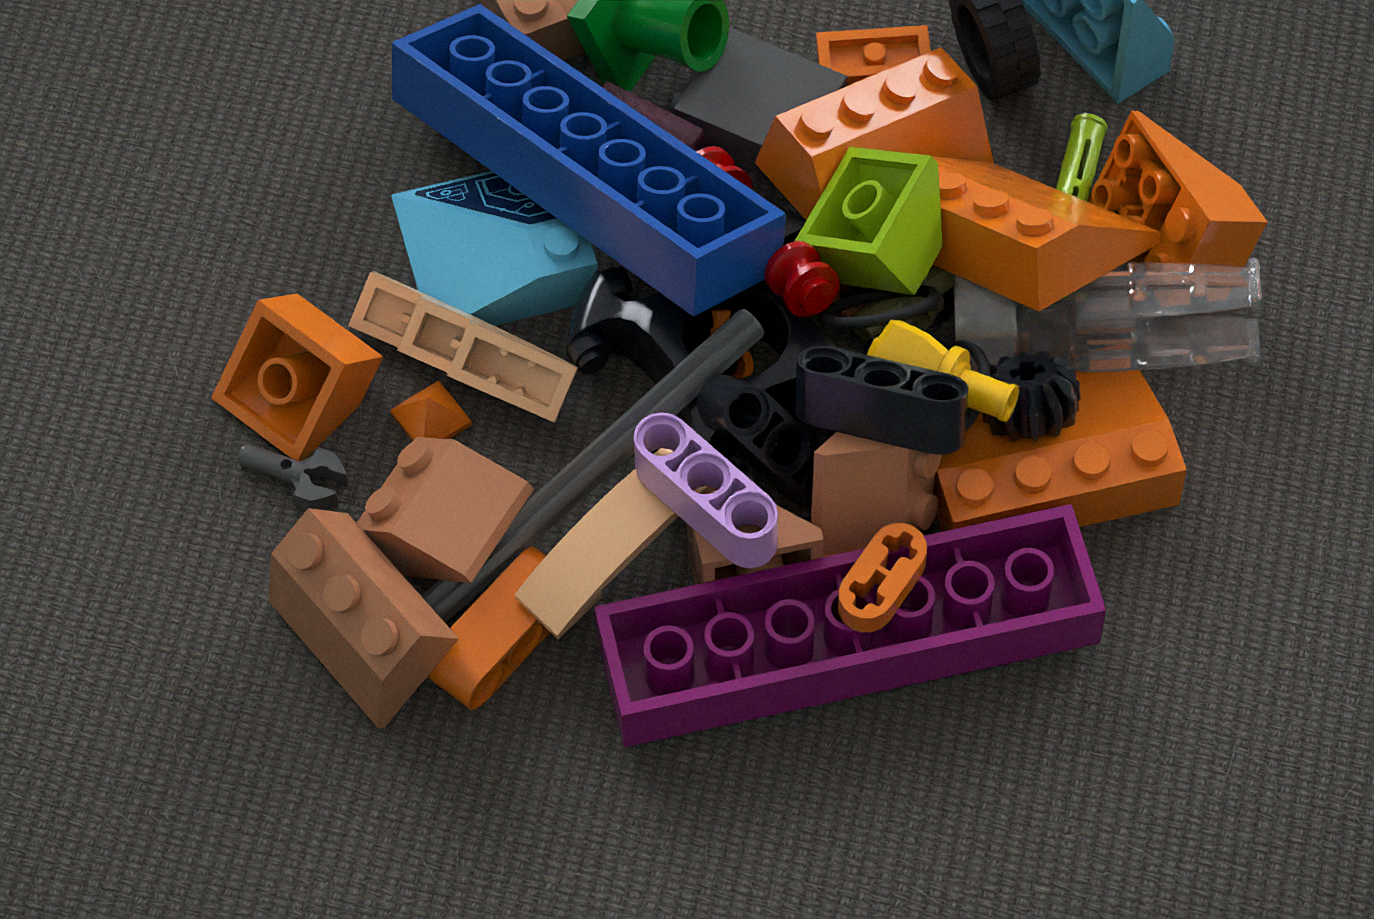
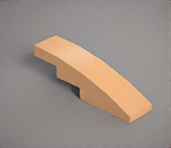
M375 271L370 272L348 325L398 347L397 351L447 372L446 376L554 423L557 421L579 368L490 323Z

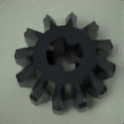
M1022 351L1020 356L1014 358L1001 356L999 357L998 364L990 365V377L1019 386L1017 403L1007 422L982 413L983 422L989 424L993 435L1002 436L1008 434L1011 442H1016L1021 438H1031L1036 442L1040 436L1057 437L1060 435L1061 428L1075 425L1076 413L1079 411L1078 401L1081 400L1080 382L1076 380V371L1069 368L1066 358H1050L1047 351H1042L1036 355H1027Z

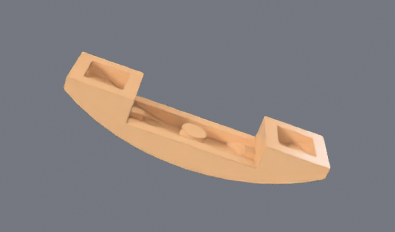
M661 448L654 455L664 456L674 451ZM634 469L559 541L514 594L515 599L550 633L559 639L602 598L601 590L661 534L678 515L642 484L637 477L636 469ZM703 486L693 491L704 494L715 490V488Z

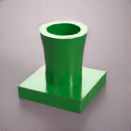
M578 0L567 15L605 90L621 98L628 96L656 56L674 61L697 72L711 69L721 58L729 36V15L723 0Z

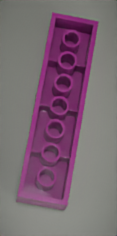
M1072 504L925 535L927 558L922 576L891 620L882 629L874 632H859L849 628L842 621L838 613L840 585L864 549L594 606L597 643L623 747L1099 644L1106 608ZM902 546L897 552L889 550L886 569L890 571L901 557L909 559L910 549ZM875 584L864 598L856 596L855 607L863 610L869 603L876 605L879 586Z

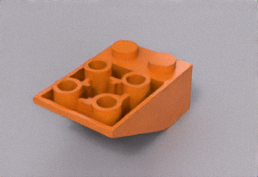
M1139 111L1130 112L1088 198L1089 203L1161 232V243L1129 260V262L1163 312H1221L1268 223L1239 183Z

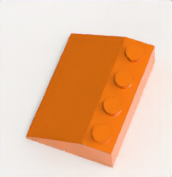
M932 156L938 162L943 242V247L932 265L1038 312L1161 243L1160 231L992 162Z
M1125 350L1068 363L1069 368L1076 371V380L1080 382L1081 400L1078 401L1079 411L1076 413L1075 425L1061 428L1060 435L1057 437L1044 435L1038 437L1036 442L1031 438H1021L1016 442H1011L1008 434L1002 436L993 435L989 424L983 422V415L980 412L973 425L965 432L963 447L956 452L942 454L939 467L935 473L933 495L938 498L936 515L942 532L1070 504L1073 506L1079 527L1180 505L1187 468L1169 418L1129 351Z

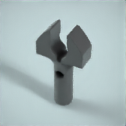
M250 443L244 444L238 452L237 460L241 466L291 483L295 489L293 493L294 504L296 507L304 510L308 508L325 510L339 504L336 491L316 486L311 483V480L316 481L320 478H329L333 482L348 486L346 471L337 455L321 447H317L312 458L303 461H297Z

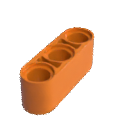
M536 546L525 549L450 627L459 640L427 676L428 679L469 710H475L482 706L550 633L514 596L525 580L547 556L546 553Z

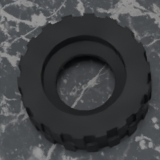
M949 0L952 24L955 28V35L961 47L962 55L983 94L987 95V98L990 100L994 99L995 101L1039 83V77H1041L1040 55L1037 49L1035 34L1033 33L1031 22L1022 0Z

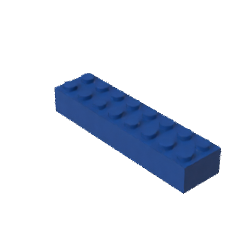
M478 4L392 42V99L693 317L765 280V268L769 259L778 249L784 246L785 212L483 5Z

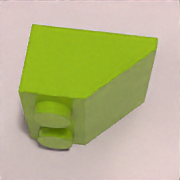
M849 147L795 241H804L811 244L819 253L821 262L829 264L837 272L840 284L915 295L943 247L938 162L929 155Z

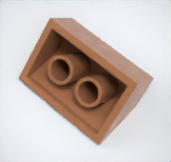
M308 508L271 553L268 602L377 728H384L459 638L348 513Z

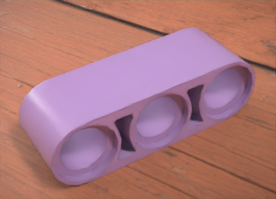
M661 412L651 414L642 419L636 426L633 436L635 469L637 477L642 484L730 562L744 568L761 567L769 562L775 555L778 545V512L776 504L771 497L680 418L673 414ZM661 448L674 451L664 456L650 453ZM703 486L717 489V491L711 494H699L693 490ZM751 524L762 528V530L749 534L739 531L738 528Z

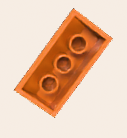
M942 47L775 116L755 160V164L805 220L808 219L849 147L994 163L978 87Z

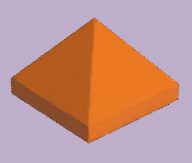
M439 380L390 409L392 417L412 442L416 437L451 439L472 426L470 418Z

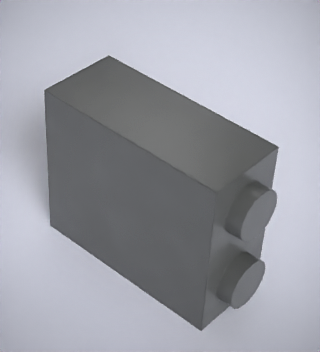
M729 27L727 44L719 61L707 71H696L690 84L680 85L672 99L670 115L674 116L675 138L696 150L711 146L720 147L732 157L735 166L770 181L755 164V160L775 116L846 87L847 76Z

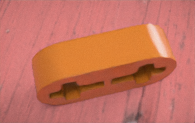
M892 523L882 527L874 535L847 573L839 588L838 613L842 621L849 628L859 632H874L882 629L891 620L922 576L926 566L927 542L917 528L906 523ZM902 546L910 549L909 559L901 557L890 571L886 569L889 550L897 552ZM875 584L878 585L876 605L869 603L863 610L856 608V596L864 598Z

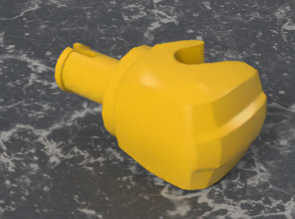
M890 320L880 336L873 340L867 355L939 371L961 378L969 387L967 407L994 416L1003 422H1007L1014 411L1019 395L1018 385L1008 384L972 371L970 352L967 349L955 345L948 351L933 336L909 325L907 322Z

